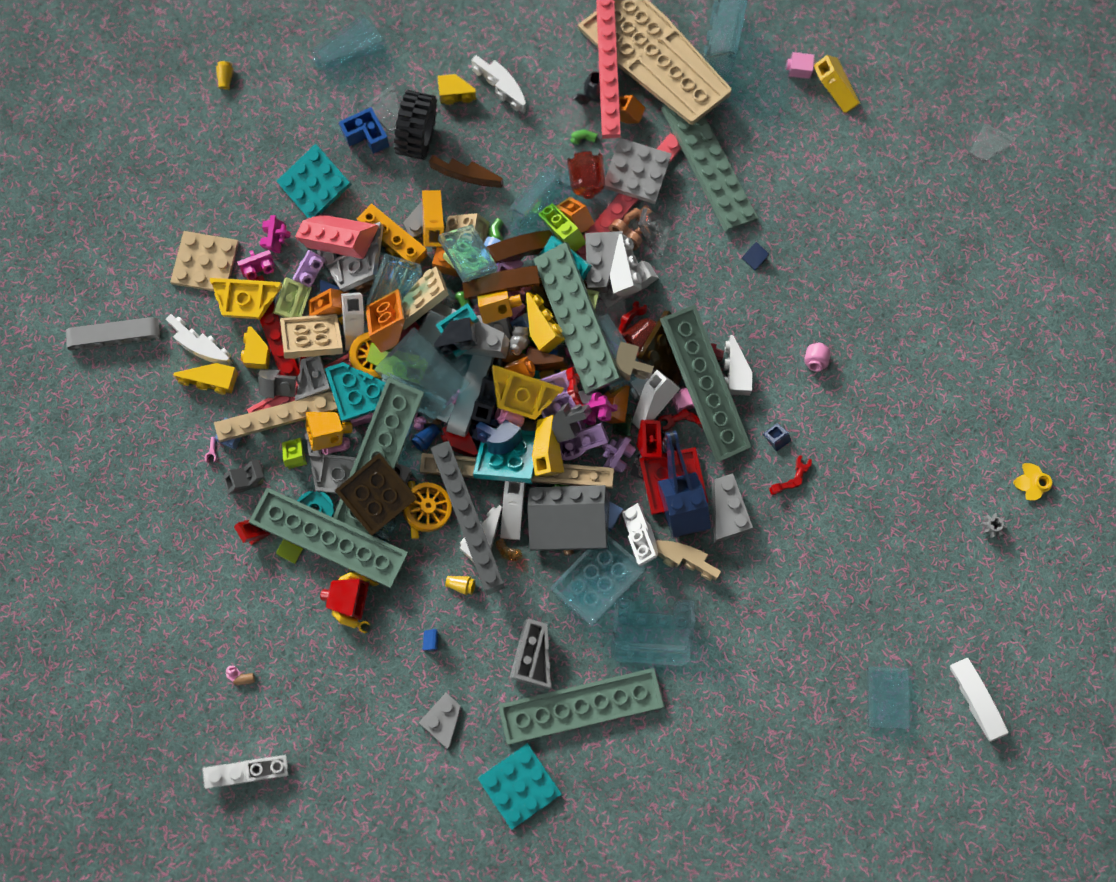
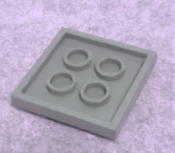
M619 138L603 183V188L655 204L672 154Z

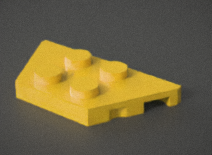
M210 278V283L213 286L223 317L261 319L282 288L281 282Z
M495 365L492 366L497 407L535 420L552 403V400L564 390L563 387Z

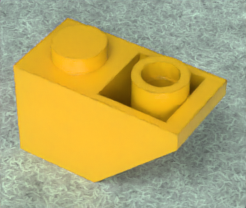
M456 74L437 76L440 103L451 105L459 101L470 103L476 100L475 88Z
M248 326L247 333H244L243 337L245 350L241 352V362H243L246 368L269 369L271 351L257 332Z

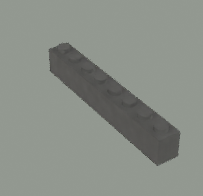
M449 441L431 447L486 595L505 589Z

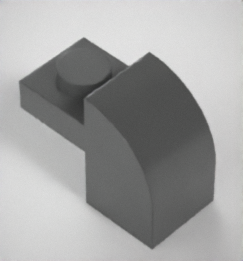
M261 369L259 371L260 395L274 398L275 396L295 397L296 376L280 375V370Z
M568 402L560 408L552 420V429L558 442L577 436L581 431L577 421L586 419L592 412L589 404L584 406L578 404L571 408Z
M258 459L251 460L244 468L229 470L223 476L228 495L259 487L263 484L264 471Z

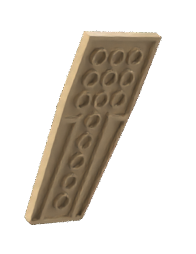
M614 0L617 66L691 125L695 124L731 95V87L673 23L649 0ZM595 11L578 24V29L598 48L597 11Z

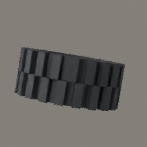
M411 90L405 92L403 101L400 103V110H398V119H396L394 133L395 154L421 160L425 159L427 152H429L436 123L437 98L435 95Z

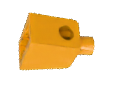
M506 290L477 296L484 324L511 317L513 315L512 308L522 306L520 294L509 297Z
M306 412L305 427L312 451L339 446L342 444L343 434L352 433V423H341L336 412Z

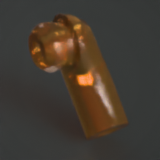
M504 539L495 542L503 559L517 561L522 557L521 550L508 548Z

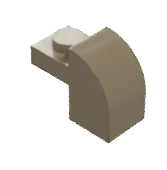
M620 341L615 361L620 375L630 381L631 374H634L639 379H650L654 366L635 361L639 346Z

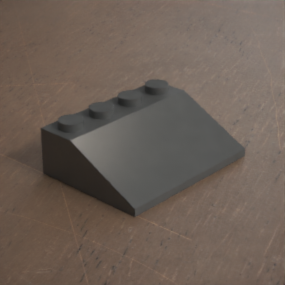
M606 485L529 488L528 525L530 551L607 549L610 493Z

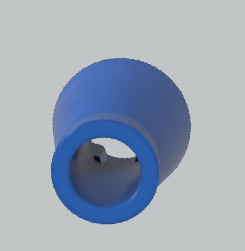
M432 424L430 427L415 434L412 443L420 451L427 450L440 433L439 428Z

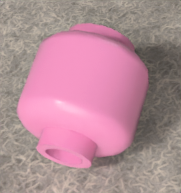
M823 343L811 344L806 350L804 362L810 370L821 371L829 365L831 351Z

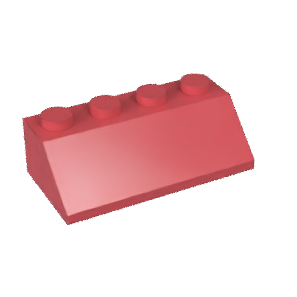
M320 214L303 220L295 237L310 249L364 259L379 226Z

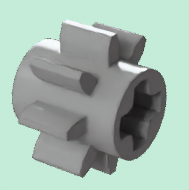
M997 513L993 514L992 518L989 515L985 516L986 522L980 524L985 530L983 534H990L991 539L995 537V533L999 537L1003 535L1001 530L1007 528L1003 523L1004 518L997 517Z

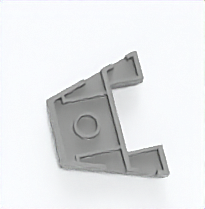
M380 222L375 223L379 228L364 259L345 255L337 258L335 253L317 250L320 256L326 258L324 264L331 272L330 274L343 292L377 278L384 228Z
M306 433L305 437L315 490L337 494L334 490L349 478L356 458L321 454L322 450L312 451L308 434Z

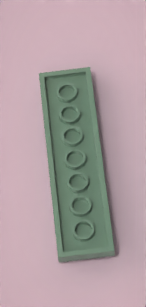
M663 106L662 112L724 231L727 232L757 221L758 216L705 116L691 125L668 106Z
M564 242L534 258V263L537 265L539 276L558 325L563 331L562 335L565 338V343L577 374L580 377L585 394H592L622 379L569 244Z
M696 305L660 318L716 462L751 448Z
M387 378L349 477L378 453H382L394 469L396 468L424 397V391L392 378ZM340 499L333 518L369 534L342 499Z
M266 488L249 520L250 524L390 589L408 556V552L270 488Z
M654 668L498 705L507 745L664 707Z

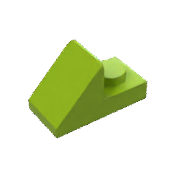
M301 438L282 442L285 467L292 469L307 465Z

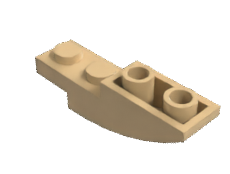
M655 540L658 556L664 559L663 563L672 568L674 566L678 567L682 561L686 568L692 571L698 570L701 572V576L709 581L712 579L716 581L721 573L720 570L704 561L708 554L685 544Z

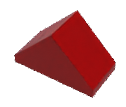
M641 420L636 445L642 458H662L661 422L659 420Z

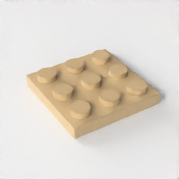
M183 231L170 281L171 284L214 291L210 278L230 279L239 241Z
M436 266L433 269L427 270L423 277L418 281H413L408 289L401 292L405 319L404 330L449 295L442 274Z
M337 314L280 318L284 359L343 354Z

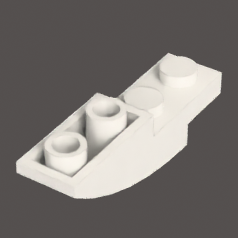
M475 55L471 60L474 73L478 76H484L490 85L495 86L496 96L501 101L506 100L515 111L525 113L526 102L524 96L510 73L497 61L494 60L489 65Z
M170 314L166 318L169 325L177 331L173 336L174 339L183 348L209 362L228 366L232 364L230 360L231 355L224 348L220 350L216 346L218 343L213 337L209 336L207 338L203 333L199 336L193 329L188 330L185 327L187 324L179 316L175 318Z
M637 503L623 511L622 515L629 532L628 538L638 565L642 566L656 558L658 551L652 528L645 518L642 507Z
M286 755L203 768L205 789L288 776Z

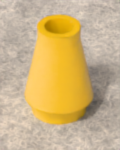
M219 61L216 66L219 89H229L234 71L230 62Z
M447 576L445 587L466 596L473 594L476 580L472 579L471 576Z

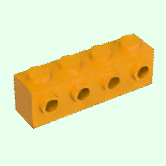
M372 203L357 218V221L375 224L380 222L384 227L381 245L386 248L385 251L391 257L396 256L399 261H403L413 269L428 256L427 249Z

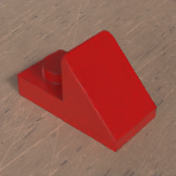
M249 520L238 522L234 526L242 542H249L250 545L271 534L250 524Z

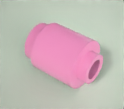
M497 408L494 417L499 424L507 420L518 427H522L525 420L522 415Z

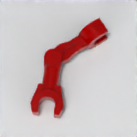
M635 301L632 310L621 317L620 326L611 338L614 344L620 345V341H625L627 326L636 315L646 314L647 305L639 307V302Z
M574 367L566 370L567 380L569 381L567 392L576 405L581 404L584 406L577 388L580 377L577 373L575 374Z
M686 409L673 416L670 414L658 418L660 422H668L666 426L662 427L663 431L670 430L675 426L676 422L681 420L694 422L703 428L699 417Z
M800 455L796 459L795 470L797 471L795 477L788 482L771 485L768 488L770 494L774 495L785 489L799 487L804 473L812 464V459H808L807 464H802V456Z

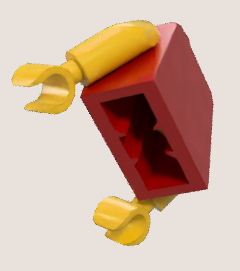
M349 572L341 576L339 580H333L330 589H322L320 599L327 601L326 608L332 610V616L340 624L351 628L357 627L360 632L367 633L361 630V625L364 623L370 624L367 621L358 622V620L362 619L369 583L372 586H377L379 583L373 582L356 572Z

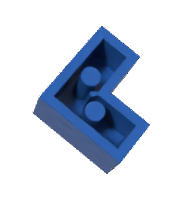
M372 107L339 121L341 133L349 147L365 139L373 154L389 147L388 137Z

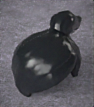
M594 71L587 76L584 82V94L578 93L572 97L579 105H587L590 101L601 103L599 72Z

